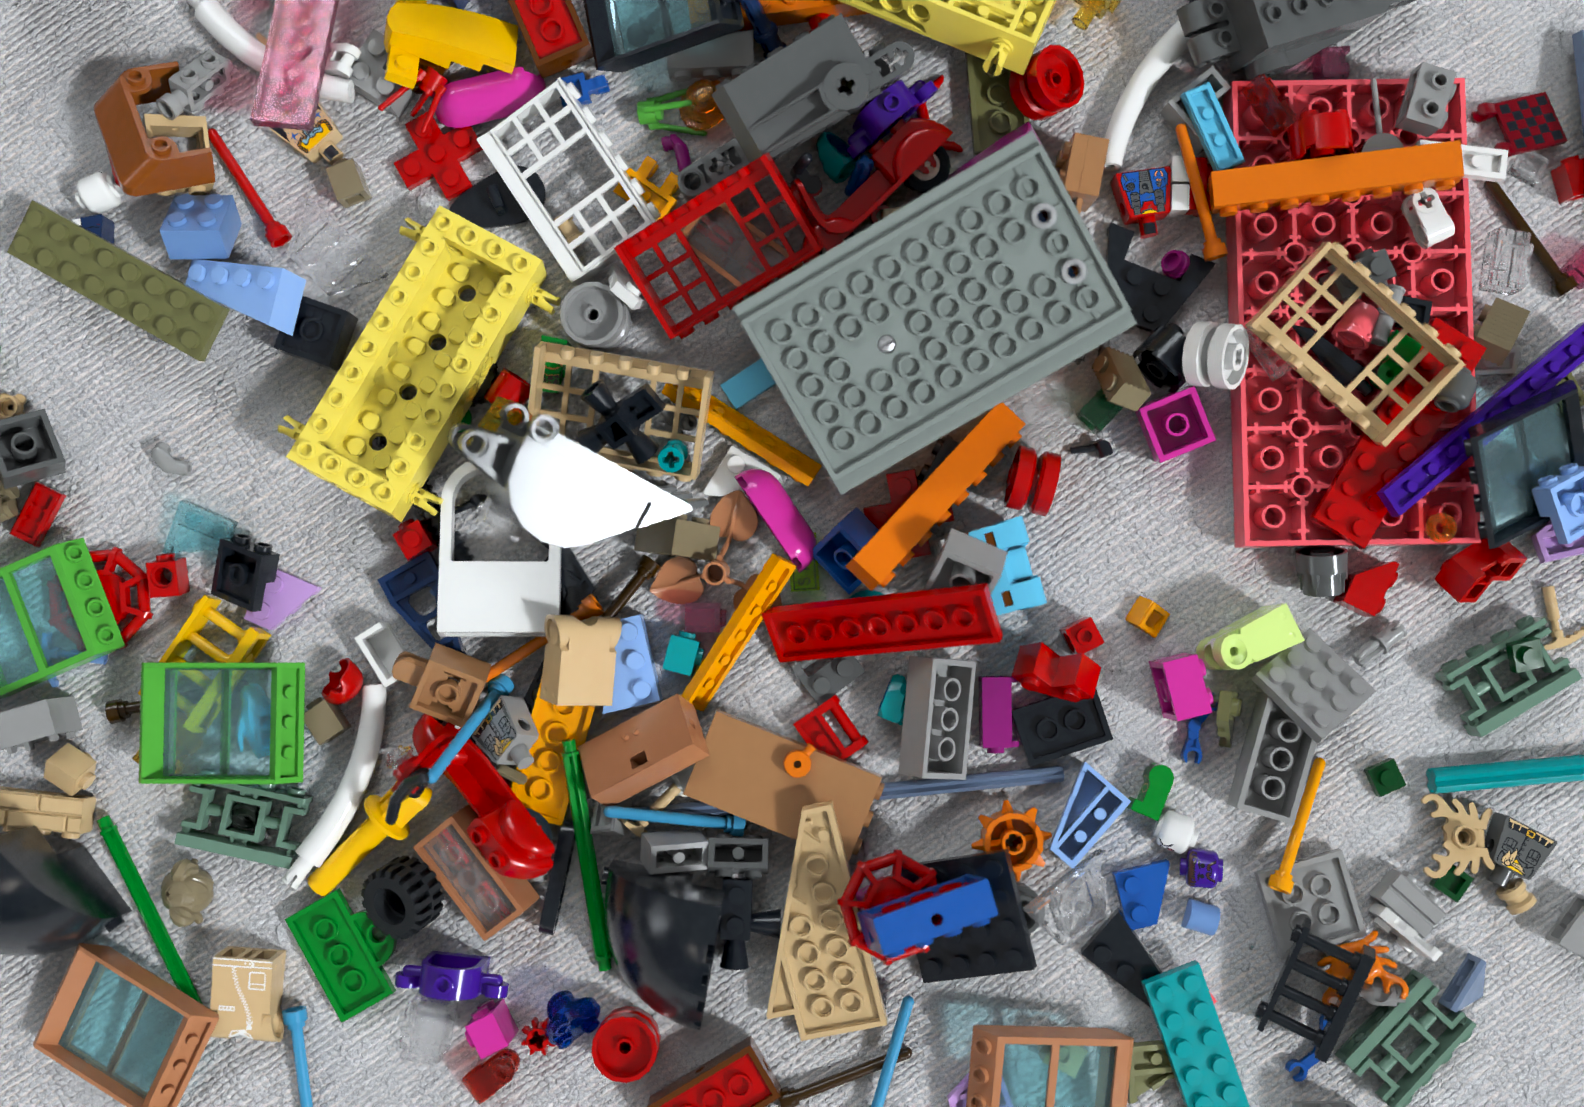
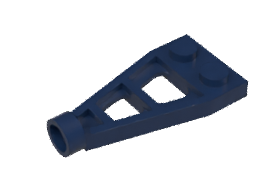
M430 551L423 553L377 579L391 606L432 650L435 643L467 655L463 648L461 637H445L439 641L434 638L427 628V623L437 618L439 565ZM426 587H430L434 592L436 608L427 615H420L410 605V596Z

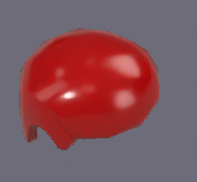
M344 658L339 661L340 671L329 672V683L324 686L321 692L328 703L334 705L346 703L353 699L361 690L364 683L363 674L350 658Z

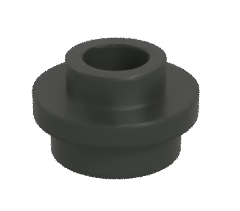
M238 803L233 807L232 820L241 828H253L256 826L260 809L255 805Z

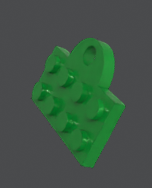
M339 888L286 918L285 921L341 1023L396 991L382 965L393 955L397 939L391 938L389 934L385 940H376L372 935L373 921L371 918L368 919L366 915L367 910L353 913Z

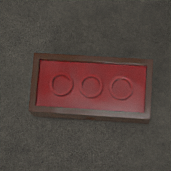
M508 0L541 78L544 79L594 57L589 40L571 0Z
M749 1036L651 1095L647 1107H765L781 1097V1085L752 1036Z

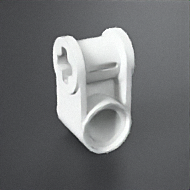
M1423 188L1422 192L1409 195L1404 199L1401 210L1420 247L1426 249L1455 234L1453 220L1447 214L1438 193L1434 189Z

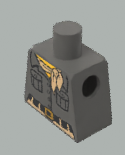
M1494 812L1485 838V848L1488 849L1490 858L1495 864V869H1493L1488 880L1505 889L1513 874L1530 880L1558 842L1508 815Z

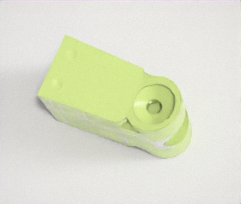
M1287 603L1262 606L1222 628L1214 635L1205 637L1199 642L1196 654L1198 659L1201 658L1206 669L1239 670L1305 640Z

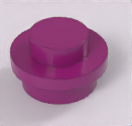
M1171 250L1161 260L1163 273L1172 279L1182 276L1190 265L1189 256L1181 250Z

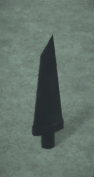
M1292 326L1305 343L1316 333L1312 328ZM1321 337L1310 348L1333 377L1345 388L1365 368L1324 337ZM1364 379L1355 387L1364 397L1374 389Z

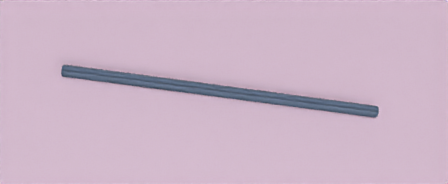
M1061 766L969 774L966 775V780L918 779L884 783L885 786L879 800L1063 782L1064 770ZM700 801L668 804L662 810L707 816L732 815ZM647 806V807H637V808H639V809H649V810H650V806Z

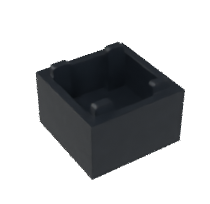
M302 296L293 336L279 331L273 348L284 354L338 372L343 363L358 318L349 311Z

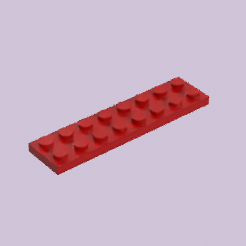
M1437 317L1431 319L1429 325L1439 333L1436 338L1444 345L1449 343L1461 353L1459 359L1466 364L1464 367L1469 369L1472 374L1487 348ZM1429 352L1413 369L1430 382L1445 366ZM1407 374L1393 391L1409 404L1424 387L1411 375ZM1387 395L1381 401L1374 414L1388 426L1403 408ZM1432 399L1386 447L1376 444L1368 435L1362 432L1310 518L1359 549H1365L1388 512L1376 492L1423 454L1448 412L1437 408Z
M987 583L775 606L762 613L780 663L1000 643L1003 637Z

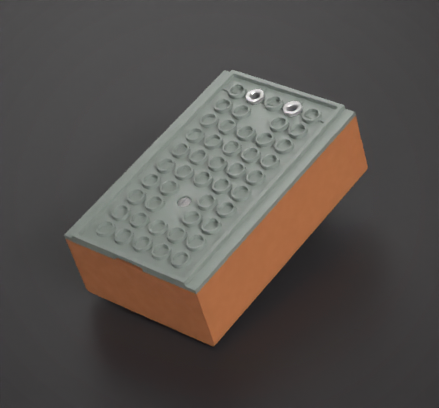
M1033 130L732 307L841 495L1137 324L1126 299L1042 143L1040 144Z

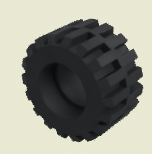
M403 855L402 857L394 858L371 873L363 883L364 889L361 890V896L364 898L362 905L367 910L366 915L368 919L371 918L376 929L380 928L381 933L386 936L390 934L393 939L401 938L404 940L410 936L412 937L440 915L439 912L444 906L441 902L444 900V893L440 891L442 885L435 878L437 875L434 871L431 872L428 869L429 866L425 862L420 863L416 857L410 859L409 856Z

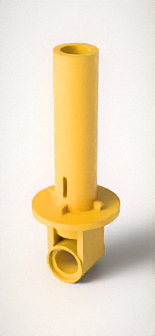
M426 787L420 797L415 799L409 797L403 801L397 822L394 825H388L385 822L389 800L393 794L391 789L383 797L378 795L368 796L364 801V809L368 818L324 861L320 868H317L308 876L307 882L310 888L318 895L327 896L387 836L396 840L406 839L410 834L408 822L427 806L432 797V789Z

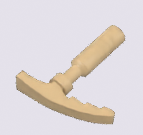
M1554 585L1542 587L1547 619L1551 622L1552 627L1550 635L1553 637L1552 641L1543 644L1545 650L1565 647L1583 637L1584 626L1580 627V630L1575 631L1572 635L1564 637L1563 630H1560L1558 621L1560 613Z
M673 783L650 806V810L662 811L681 790ZM619 819L630 831L640 838L641 833L647 832L644 828L649 825L648 821L637 820V822H631L628 819Z

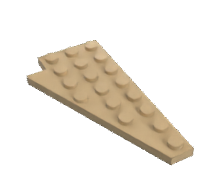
M832 800L802 807L766 1015L767 1019L794 1015L801 1041L885 1026L888 1022L872 956L856 946L851 947L847 942L849 936L840 905H837V899L841 898L851 879V873ZM853 907L859 930H861L862 928L857 913L860 912L859 907Z

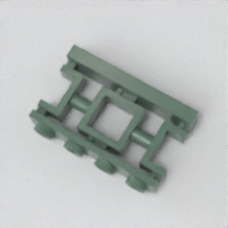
M1528 615L1515 622L1516 627L1509 631L1502 630L1493 634L1490 637V642L1483 646L1479 644L1465 651V657L1459 660L1452 659L1440 666L1442 670L1434 674L1437 680L1442 681L1444 690L1453 691L1460 687L1470 704L1471 709L1459 715L1462 721L1466 722L1463 726L1468 735L1483 737L1582 679L1577 668H1570L1568 658L1558 657L1552 661L1542 643L1541 648L1545 667L1541 668L1545 673L1551 674L1537 681L1531 670L1518 673L1521 680L1502 690L1490 671V668L1508 658L1507 649L1505 648L1506 643L1517 641L1522 637L1525 639L1534 636L1541 639L1552 633L1550 628L1545 626L1548 623L1545 617H1532V615ZM1473 666L1482 679L1481 682L1472 686L1467 676L1459 675ZM1489 691L1495 702L1502 703L1487 711L1479 696Z
M203 768L202 772L194 774H220V771ZM205 784L190 785V792L203 794L197 820L191 818L182 820V831L177 832L174 844L289 869L299 857L295 851L302 842L288 840L294 814L301 816L309 814V804L313 802L314 796L305 794V789L288 787V790L277 788L278 784H209L240 791V793H227L225 805L221 806L213 804L216 792L215 787L206 786ZM261 796L297 803L298 805L288 804L284 806L282 819L270 816L273 800L261 798ZM237 802L260 807L255 832L231 827L233 822L232 810ZM210 816L221 818L218 831L220 835L197 830H203L208 827ZM267 828L279 830L275 847L257 844L264 841Z
M1412 969L1403 979L1409 987V993L1405 999L1406 1003H1397V1006H1378L1334 1054L1359 1077L1370 1067L1384 1081L1375 1093L1390 1107H1406L1411 1102L1414 1093L1421 1086H1425L1430 1082L1432 1074L1437 1068L1451 1059L1452 1052L1471 1037L1473 1029L1477 1026L1461 1010L1456 1013L1450 1011L1445 1016L1430 1001L1440 990L1433 985L1434 983L1415 969ZM1417 1001L1427 1009L1418 1021L1407 1013ZM1438 1019L1447 1028L1435 1039L1427 1030ZM1410 1025L1424 1040L1404 1059L1390 1044ZM1379 1044L1388 1054L1376 1065L1367 1055ZM1398 1062L1407 1072L1395 1083L1387 1073Z

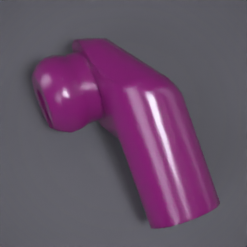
M670 133V136H663L661 138L664 151L674 150L679 172L692 164L689 149L677 134Z

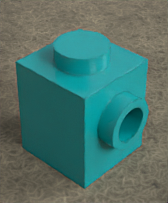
M679 630L678 635L671 634L662 669L688 676L693 675L695 665H701L705 650L700 648L701 641L695 640L696 634Z

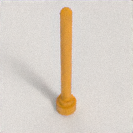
M1317 757L1313 761L1279 870H1275V873L1270 875L1267 884L1269 888L1281 893L1291 894L1294 886L1291 871L1326 764L1325 760L1321 757Z

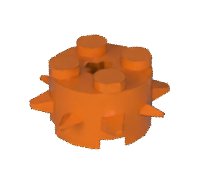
M1003 800L1002 810L993 813L991 816L982 814L978 816L979 821L983 825L980 840L972 843L971 847L972 849L984 852L1008 848L1016 881H1020L1021 872L1030 869L1032 864L1044 867L1046 863L1040 854L1043 851V842L1051 838L1052 833L1041 831L1040 827L1035 823L1037 808L1032 807L1022 813L1012 809L1008 800ZM1013 834L1015 837H1018V840H1014L1013 846L1010 847L1005 840L1009 839V835Z

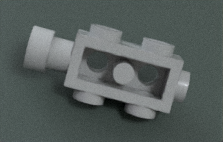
M208 49L168 79L171 94L165 93L156 100L158 110L169 120H174L182 114L183 108L190 112L202 110L205 107L204 102L212 96L223 94L225 91L224 87L232 82L230 73L233 71L232 63L225 56H221Z

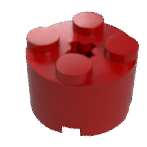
M1336 109L1332 112L1319 113L1317 110L1305 111L1300 114V120L1293 123L1288 129L1292 161L1355 153L1351 122L1347 109Z

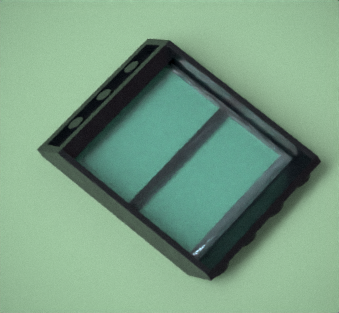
M583 0L596 70L623 73L741 30L745 26L739 0Z
M1568 380L1468 428L1469 438L1463 439L1466 457H1473L1474 466L1468 467L1471 485L1477 484L1479 494L1473 495L1476 512H1482L1483 521L1477 522L1480 539H1487L1489 549L1497 548L1551 520L1550 517H1540L1531 490L1539 486L1538 479L1548 475L1560 474L1559 468L1563 465L1577 463L1578 466H1584V429L1578 388L1573 380Z

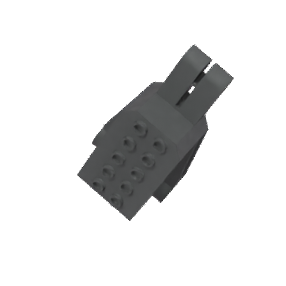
M1197 0L1182 6L1176 12L1184 37L1197 35L1186 42L1194 68L1228 59L1232 73L1244 70L1247 81H1261L1283 73L1338 43L1386 13L1387 10L1416 0Z
M842 13L836 17L833 14L825 18L818 24L820 27L812 32L804 31L793 38V43L784 49L782 46L776 48L766 55V60L759 64L754 62L741 70L742 74L733 80L728 78L715 86L716 91L711 95L735 138L684 168L678 176L679 189L688 196H698L765 153L769 152L773 161L848 116L859 114L873 99L881 94L882 89L910 72L915 57L913 48L904 41H897L888 46L883 42L869 50V57L866 59ZM897 53L900 57L905 55L904 65L901 66L898 62L894 63L893 72L890 73L889 65L884 60L887 59L890 64L894 61V54ZM847 86L849 89H852V94L847 95L846 92H843L842 88ZM730 159L732 164L736 165L735 167L728 164L724 165V173L715 171V168L718 167L717 161L727 162ZM697 173L701 178V185L698 189L694 190L690 185V179Z

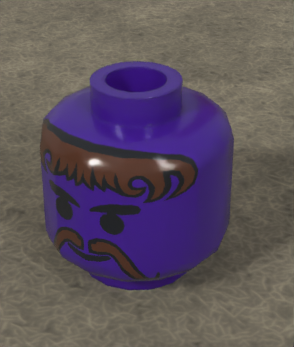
M1190 849L1187 852L1186 858L1180 857L1179 875L1185 876L1186 883L1190 887L1212 889L1216 887L1217 882H1222L1223 859L1218 858L1217 852L1213 850Z

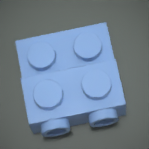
M1577 463L1561 466L1559 468L1560 474L1548 475L1538 479L1539 486L1531 490L1540 517H1550L1559 544H1570L1584 535V466H1578Z

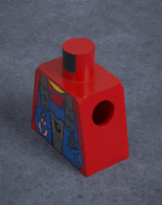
M1170 166L1116 173L1110 181V186L1123 224L1138 223L1141 238H1150L1158 235L1156 221L1163 220L1170 212Z

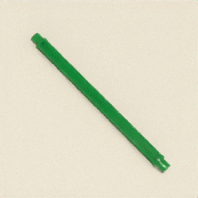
M574 738L562 740L563 752L561 754L594 958L598 962L599 971H608L612 969L610 959L612 953L606 935L604 904L593 836L590 833L591 823L580 753L576 748Z
M110 815L97 820L96 822L101 830L99 833L103 836L177 989L203 1004L117 830L118 826L113 824Z

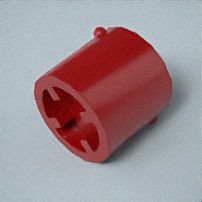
M503 368L484 397L500 410L510 402H516L524 406L529 399L531 384L512 371ZM513 408L508 412V415L516 418L521 410Z

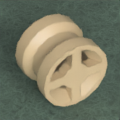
M1522 878L1511 879L1506 889L1500 886L1496 891L1499 899L1507 903L1506 908L1512 915L1529 910L1537 901L1534 894L1526 890V883Z

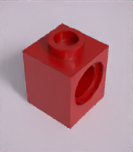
M175 553L156 555V560L146 563L150 598L180 596L190 592L186 557L175 558ZM165 568L169 569L172 573L171 581L164 577L163 572Z
M1083 617L1059 630L1072 655L1086 653L1105 643L1092 617Z

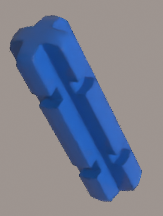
M863 155L857 160L855 169H853L848 185H846L844 190L846 196H851L868 179L874 162L868 159L867 155Z

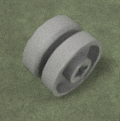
M584 282L573 287L565 296L560 308L561 323L565 332L585 349L608 352L618 347L627 338L631 328V313L628 306L610 291L608 285L600 282Z

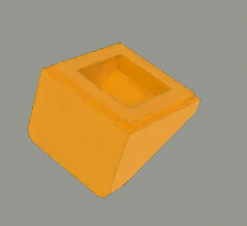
M1139 596L1125 620L1149 636L1156 638L1170 613L1154 601Z

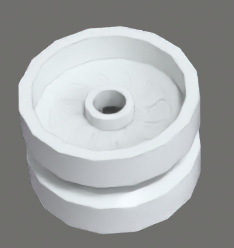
M1197 321L1192 325L1184 343L1182 356L1183 373L1189 385L1202 387L1213 385L1215 388L1235 389L1240 385L1245 376L1249 359V337L1245 327L1241 324L1222 323L1219 326L1215 322Z

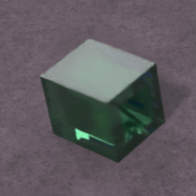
M1102 388L1075 414L1094 434L1099 433L1123 409L1121 406L1108 402Z

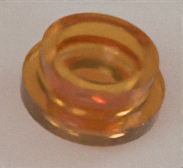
M1434 514L1426 522V534L1434 542H1448L1455 536L1457 524L1448 514ZM1438 523L1443 525V532L1441 534L1436 530Z

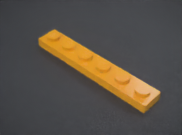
M666 383L661 392L675 404L678 385ZM684 386L682 406L700 409L703 389ZM711 395L707 423L717 428L723 435L729 436L742 444L746 450L764 458L770 465L778 467L789 474L795 481L803 483L807 487L810 485L822 465Z
M772 553L760 574L748 589L742 602L733 612L724 630L717 637L706 658L701 662L697 672L685 687L681 696L693 704L695 709L705 710L763 620L762 613L770 609L797 566L790 560Z

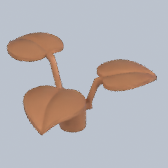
M741 490L733 491L724 496L711 513L710 525L720 527L719 537H727L717 559L708 563L704 567L703 573L697 574L696 564L691 559L678 556L669 559L663 564L650 587L652 594L667 602L689 604L699 599L703 594L704 587L700 581L702 578L708 584L714 586L725 582L726 584L741 587L733 598L734 609L738 608L748 589L759 575L753 574L750 576L746 584L729 577L730 568L723 561L732 538L736 541H745L757 530L758 515ZM780 594L771 607L782 606Z

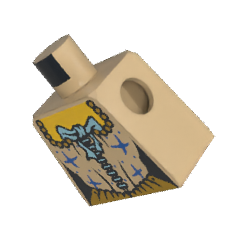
M305 94L270 127L282 141L313 164L324 157L332 165L344 156L343 152L336 146L342 140L343 135L315 96Z

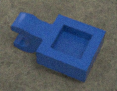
M581 72L561 78L567 84L572 82L581 94L578 100L582 106L592 103L591 94L598 95L610 92L605 75H599L586 80L585 74ZM560 96L562 107L564 108L567 106V103Z

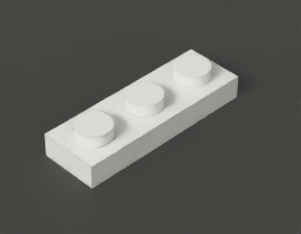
M1420 139L1416 142L1415 146L1440 142ZM1461 144L1465 175L1463 178L1499 183L1505 180L1508 150Z

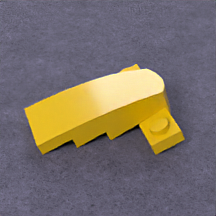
M396 0L395 5L390 8L387 15L383 36L385 50L388 53L384 80L414 89L417 82L420 58L446 69L449 68L451 61L478 72H480L483 64L512 74L516 62L519 26L463 9L427 4V0Z

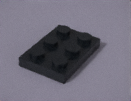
M1097 689L1092 699L1070 702L1052 696L1012 710V718L1029 767L1113 740Z

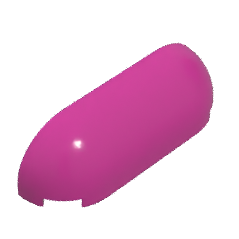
M514 67L512 74L500 70L454 81L444 86L447 90L442 95L435 114L442 124L452 128H463L505 118L546 89V84L540 74L535 75L526 72L524 67Z
M749 469L736 475L734 478L791 562L797 566V571L800 573L805 570L814 559L813 548L817 545L816 538L781 483L774 475L762 469Z

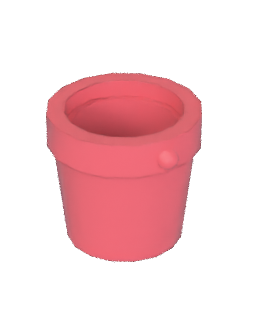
M1355 301L1346 310L1340 321L1335 324L1332 330L1333 338L1352 349H1367L1372 341V334L1379 317V311L1368 303Z

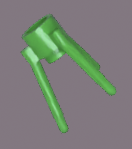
M689 88L658 97H650L646 101H638L637 103L640 125L648 124L649 130L660 129L691 135H707L705 130L659 123V120L664 119V110L681 108L692 104L691 100L662 104L664 101L689 94Z

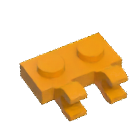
M647 156L637 172L630 167L626 172L631 180L636 178L645 190L642 196L647 204L652 202L661 214V217L658 218L659 220L669 214L678 203L672 197L679 189L678 176L670 172L660 188L648 180L656 173L659 165H657V161ZM618 183L613 192L627 202L630 198L621 184Z

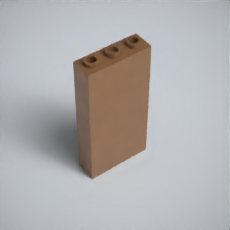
M717 709L705 738L710 756L695 763L683 795L797 840L802 807L832 800L847 861L850 860L852 854L857 856L863 841L862 838H859L863 827L868 828L874 811L870 810L874 799H880L885 786L884 783H881V774L816 749L810 755L812 766L809 773L801 778L791 777L784 770V758L792 750H803L807 746L806 744ZM795 761L794 765L796 767H799L801 765V762Z

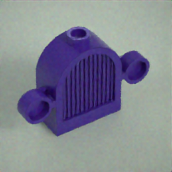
M902 80L893 83L873 99L856 117L852 126L855 132L848 137V144L850 146L846 151L854 160L868 148L870 150L880 139L883 140L891 133L890 130L902 118L905 121L910 118L920 105L929 100L938 91V88L931 80L927 83L923 80H918L909 88Z
M431 951L422 960L421 966L406 965L402 971L396 972L395 986L398 988H419V993L423 996L454 1001L474 999L481 994L489 998H506L509 983L504 982L501 975L489 973L490 957L442 951Z

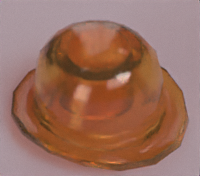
M701 79L688 87L686 94L681 97L680 101L691 100L692 104L679 108L681 120L687 127L696 131L707 130L716 126L724 119L722 112L711 95L716 91L715 86L721 81Z

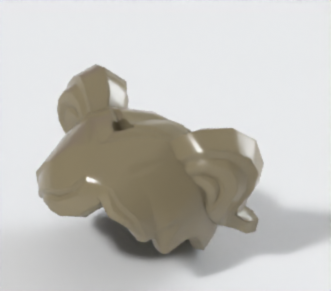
M185 858L176 862L171 872L164 877L161 885L162 903L169 910L171 921L178 927H187L193 922L197 924L202 923L201 911L209 906L214 895L212 876L207 871L199 868L198 860L192 858V860Z

